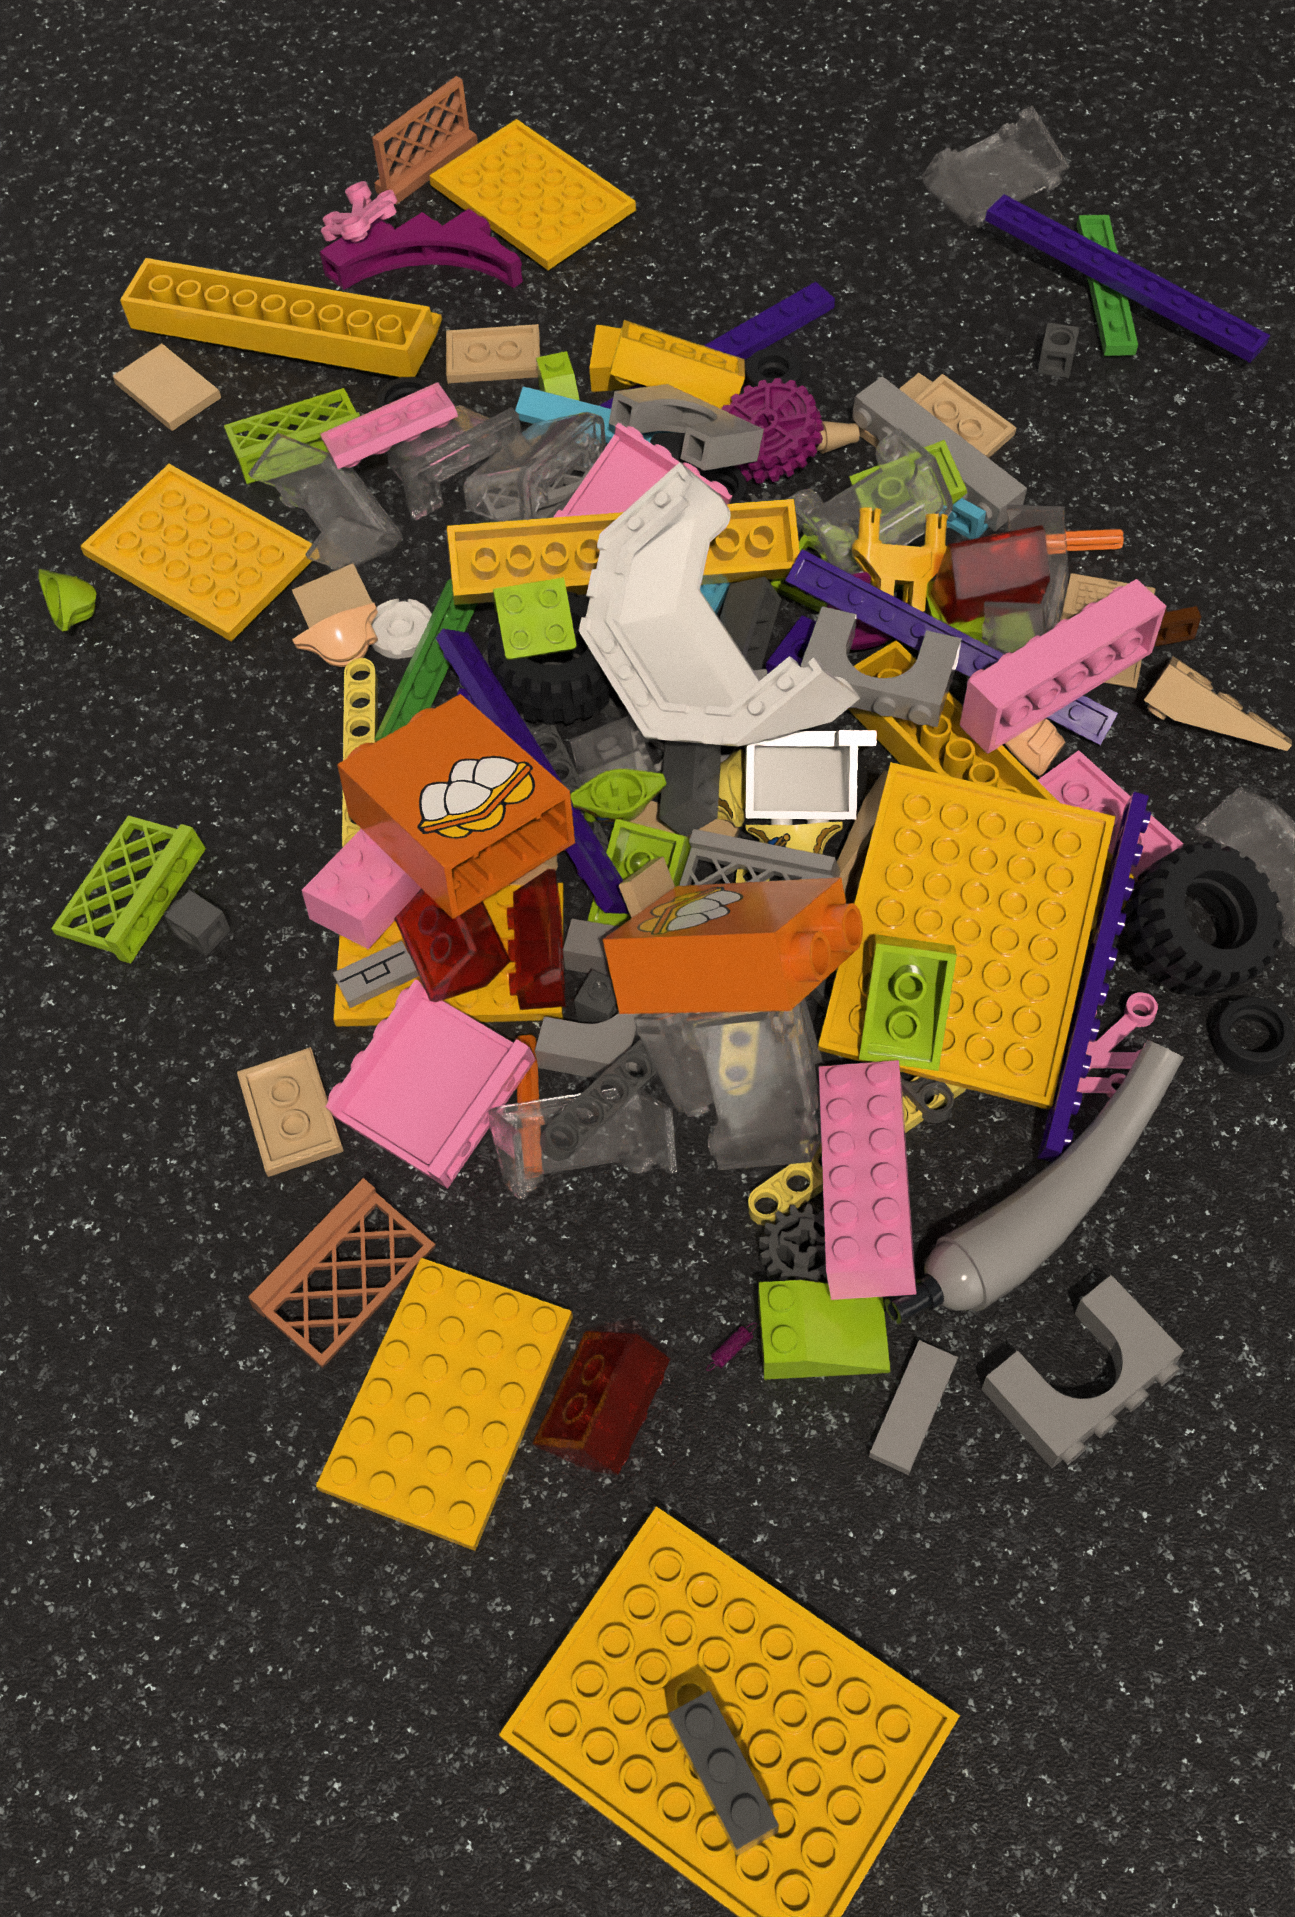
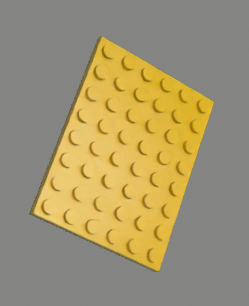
M890 762L854 903L859 908L862 916L863 937L858 950L838 967L817 1050L865 1063L871 1062L859 1060L875 934L954 945L957 957L939 1071L900 1066V1072L1049 1110L1054 1101L1116 816Z
M656 1506L506 1723L499 1737L737 1917H841L960 1715ZM708 1691L711 1692L779 1824L778 1833L736 1856L669 1722L668 1714Z

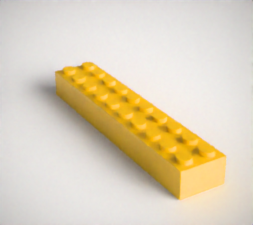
M145 258L120 299L131 329L398 377L416 376L436 336L429 306Z
M794 499L727 504L731 513L730 521L727 527L709 544L701 585L741 582L764 576L767 579L787 578L800 553ZM623 512L447 526L454 605L494 602L493 589L563 577L568 592H574L578 595L587 594L591 571L596 569L600 550L597 548L599 534Z
M895 640L854 665V667L861 673L871 677L892 678L907 672L915 664L916 659ZM949 692L938 727L919 725L909 720L882 716L863 709L848 708L868 731H876V739L901 765L1060 803L1003 745L987 754L960 726L963 706ZM1109 851L1107 853L1091 930L1095 927L1112 859V854ZM1130 873L1129 878L1135 879V882H1137V879ZM1130 898L1128 901L1123 900L1121 910L1126 907L1127 902L1131 901Z

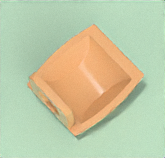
M1045 718L1006 742L1005 745L1025 767L1037 776L1042 777L1066 742L1058 733L1056 727Z

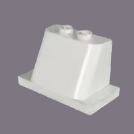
M795 731L742 745L745 746V818L771 819V825H793V819H807V824L829 822V819H856L858 747L876 746V731Z

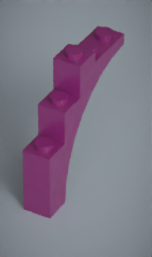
M467 209L443 226L423 212L397 229H394L391 224H386L378 218L370 224L371 227L367 231L368 235L362 240L352 242L350 239L345 240L341 237L319 251L325 276L343 290L363 279L385 271L407 266L430 264L458 266L477 270L501 280L512 288L523 282L521 273L522 263L519 256L501 245L496 238L491 237V227L488 221L471 209Z

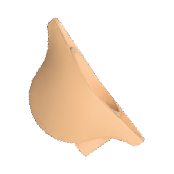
M372 603L334 614L313 625L292 639L296 648L314 652L332 666L345 667L353 659L363 658L368 651L369 645L377 642L378 638L371 625L378 613L376 605Z

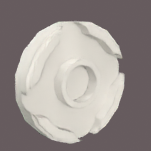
M392 599L376 607L378 613L371 624L378 640L372 644V647L376 652L385 657L396 659L412 657L430 620L431 612L424 604L413 599H408V602H399V599Z

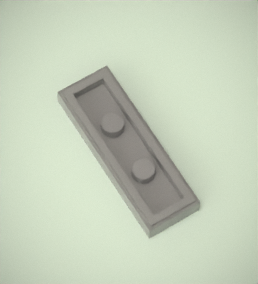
M920 1340L918 1341L869 1454L870 1458L907 1475L910 1474L956 1366L957 1356Z

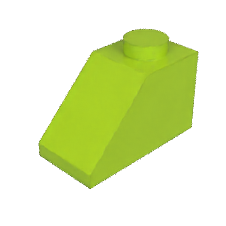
M567 351L537 357L536 363L540 390L580 401L575 375Z

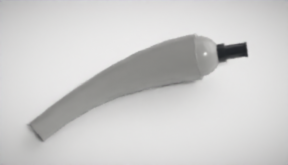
M1147 1040L1123 1083L1086 1130L1054 1162L1013 1194L972 1220L938 1238L935 1248L926 1260L924 1275L915 1279L916 1295L893 1296L885 1300V1307L891 1319L900 1324L905 1319L925 1308L931 1310L939 1305L955 1311L969 1309L976 1312L981 1311L1023 1283L1064 1243L1101 1197L1159 1106L1184 1057Z

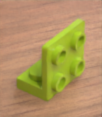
M564 577L493 589L495 612L498 614L503 648L507 660L574 650L576 648Z

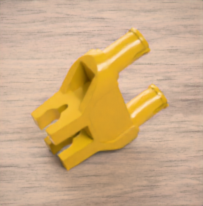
M870 507L859 508L858 539L852 544V554L863 572L870 574L872 586L894 596V584L904 585L903 602L924 612L927 583L950 559L951 551L949 547L945 546L948 515L941 514L939 517V514H926L925 543L921 547L882 544V541L879 540L880 514L882 510L874 508V511H872Z

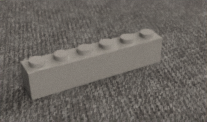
M880 377L855 396L852 419L860 428L867 430L883 446L888 447L900 457L945 439L967 489V494L962 498L986 511L984 523L988 524V527L993 531L999 529L1022 510L1027 488L886 378Z

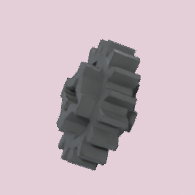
M807 1204L804 1213H799L795 1205H790L789 1216L785 1217L783 1213L777 1211L775 1213L776 1225L768 1222L765 1223L764 1233L766 1236L760 1237L759 1248L764 1250V1252L760 1253L761 1265H769L767 1268V1277L769 1279L779 1275L780 1281L805 1280L828 1283L825 1237H821L816 1231L818 1230L825 1236L824 1209L818 1215L812 1214L811 1204ZM800 1245L808 1246L807 1253L799 1252ZM781 1260L787 1261L792 1269L787 1267ZM818 1265L821 1266L820 1268L811 1271V1270L814 1269L816 1266H818Z

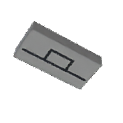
M400 941L333 972V976L349 1008H352L418 977L419 973L403 942Z

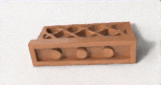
M454 77L372 137L380 179L374 182L376 193L380 194L386 190H393L397 198L395 203L397 205L428 182L430 174L478 144L477 134L469 130L463 80L461 78ZM454 92V97L452 99L450 106L448 107L446 106V103L449 99L450 94ZM435 106L429 122L425 121L429 110ZM446 110L447 114L442 126H437L443 111ZM457 115L458 123L455 122V123L452 125V123H453V121H454V118H455V116ZM415 121L409 136H404L408 125ZM425 125L427 126L421 142H419L417 138L422 126ZM435 130H438V135L432 139ZM393 137L388 152L386 153L384 148V142ZM402 140L406 141L400 157H397L396 154ZM414 146H419L417 151L411 155ZM393 161H397L396 167L390 171Z
M362 1178L248 1298L253 1309L263 1318L265 1316L323 1368L416 1269L420 1258L425 1259L435 1248V1244L379 1196L375 1191V1187ZM375 1207L379 1208L389 1217V1231L365 1232V1218ZM393 1222L403 1230H394ZM360 1224V1232L351 1233ZM412 1237L422 1247L413 1257L395 1258L394 1238ZM389 1238L390 1259L366 1260L365 1240ZM361 1240V1260L337 1262V1247L343 1241ZM332 1253V1262H324ZM404 1265L395 1275V1266ZM366 1267H391V1280L385 1287L367 1288ZM361 1268L362 1289L338 1290L337 1269ZM315 1270H332L333 1290L308 1292V1277ZM303 1284V1292L294 1293ZM376 1295L367 1305V1296ZM362 1296L363 1310L356 1318L338 1319V1297ZM333 1298V1319L309 1321V1299ZM287 1300H303L304 1321L285 1322L275 1312ZM334 1326V1341L321 1354L309 1343V1328ZM339 1326H347L339 1335ZM304 1328V1338L294 1329Z

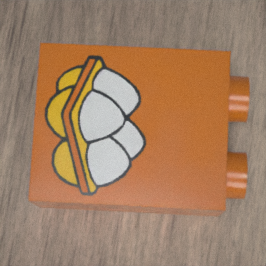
M462 694L457 695L435 709L426 708L419 711L407 725L375 743H364L358 746L349 754L347 759L337 764L349 817L452 919L575 844L570 790Z
M841 877L676 886L603 939L619 1014L791 1011L858 950L863 937V922L859 908L853 903H846Z

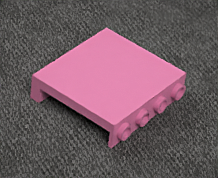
M617 423L615 434L565 508L562 511L558 510L553 518L625 512L674 468L679 461L674 459L665 447L659 444L654 446L643 439V435L637 429L631 426L625 427ZM686 462L683 463L685 467L720 494L726 504H730L732 495L728 493L724 485L717 481L710 482L702 477L698 469Z
M415 979L409 988H405L399 994L395 1008L387 1019H383L377 1025L373 1033V1040L365 1051H360L355 1056L351 1064V1071L343 1082L333 1087L325 1107L335 1119L448 1189L536 1058L530 1047L517 1039L514 1043L425 991L422 984Z

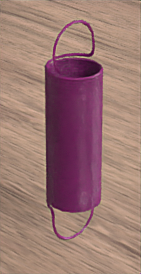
M743 1326L737 1329L711 1355L715 1361L712 1363H717L718 1367L722 1368L753 1338L752 1331L750 1334L747 1330L748 1327L744 1328Z

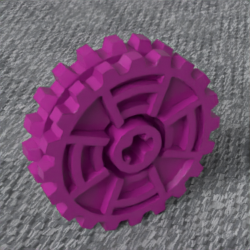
M775 378L772 383L761 380L758 386L754 388L750 385L744 387L743 394H734L731 397L732 403L722 407V410L764 429L757 461L733 465L742 472L747 482L751 478H754L756 483H763L766 478H771L772 482L779 481L780 475L785 474L788 477L793 475L796 467L804 468L807 465L806 458L808 456L814 457L816 455L817 449L815 445L822 443L823 437L820 431L824 430V425L820 419L821 415L815 406L816 403L812 394L808 395L807 388L803 385L797 388L795 381L789 380L785 384L781 378Z

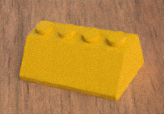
M624 320L611 364L610 374L614 375L617 381L632 385L634 382L646 387L669 384L722 409L724 405L732 403L731 397L734 394H740L745 379V361L742 358Z

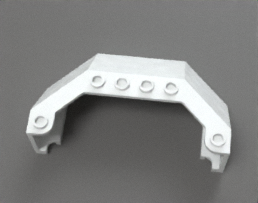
M681 462L599 534L597 548L600 550L596 569L591 571L586 594L590 600L586 618L581 617L579 633L639 730L647 739L739 747L832 722L860 699L848 681L828 673L814 657L808 662L810 666L803 668L790 656L763 679L759 680L700 591L709 544L727 527L731 513L720 494Z

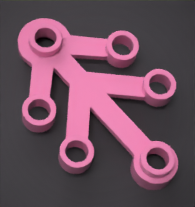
M361 181L351 185L345 190L350 204H353L352 213H339L335 211L327 214L322 219L325 226L321 229V232L327 242L335 240L341 235L343 239H350L352 242L362 240L368 235L367 231L370 229L372 222L379 217L381 220L390 218L396 213L394 204L397 202V198L393 190H386L380 193L371 202L370 196L372 193L367 182Z
M1143 992L1131 995L1127 1000L1124 1016L1097 1041H1089L1086 1051L1087 1055L1092 1056L1089 1071L1092 1068L1131 1069L1142 1049L1137 1052L1110 1051L1136 1027H1145L1154 1021L1158 1011V1004L1154 997ZM1140 1010L1144 1012L1146 1016H1139L1135 1014L1133 1011ZM1116 1073L1109 1078H1080L1077 1091L1082 1093H1106L1111 1098L1117 1091L1111 1084H1122L1126 1075Z

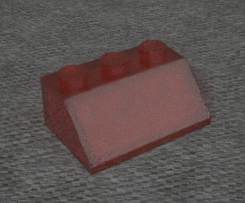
M1042 525L948 544L930 593L947 623L968 622L979 617L993 614L1000 615L1006 611L1024 607L1031 608L1041 604L1050 582L1045 529Z
M547 869L514 891L513 907H507L508 930H514V940H508L509 963L515 962L516 973H509L510 996H517L520 1010L566 1007L561 903L556 870Z
M421 888L394 918L431 1002L436 1003L488 986L511 961L483 901L452 919Z
M585 1331L532 1444L539 1449L590 1471L619 1475L622 1466L628 1460L630 1448L639 1428L646 1420L647 1411L652 1399L663 1382L664 1373L670 1358L636 1333Z

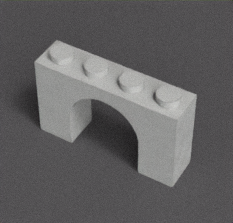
M669 384L614 391L609 424L613 426L620 423L625 427L631 426L640 433L654 431L685 433L680 459L704 471L757 461L764 429Z
M822 606L800 667L810 666L808 662L814 657L828 673L848 681L860 697L849 708H858L875 712L882 716L909 720L919 725L938 727L958 663L962 638L926 630L918 658L907 672L892 678H875L861 673L848 660L855 637L857 614Z
M571 919L563 948L565 969L590 973L593 970L611 978L603 939L618 929L619 926ZM618 1013L609 1020L595 1024L544 1017L535 1048L538 1068L598 1079L636 1044L640 1037H643L648 1032L650 1015L646 1013ZM628 1062L626 1063V1069L631 1075V1071H638L639 1065Z
M1112 1275L1080 1300L1075 1312L1077 1318L1105 1346L1113 1359L1116 1378L1115 1384L1110 1390L1090 1399H1077L1063 1395L1052 1388L1019 1351L1015 1352L988 1374L982 1387V1391L1051 1468L1055 1467L1062 1460L1067 1465L1072 1463L1087 1448L1083 1444L1084 1441L1094 1433L1098 1438L1104 1436L1117 1424L1118 1420L1114 1417L1125 1407L1130 1412L1135 1410L1148 1398L1149 1394L1146 1389L1156 1381L1163 1386L1180 1370L1176 1364L1184 1350Z

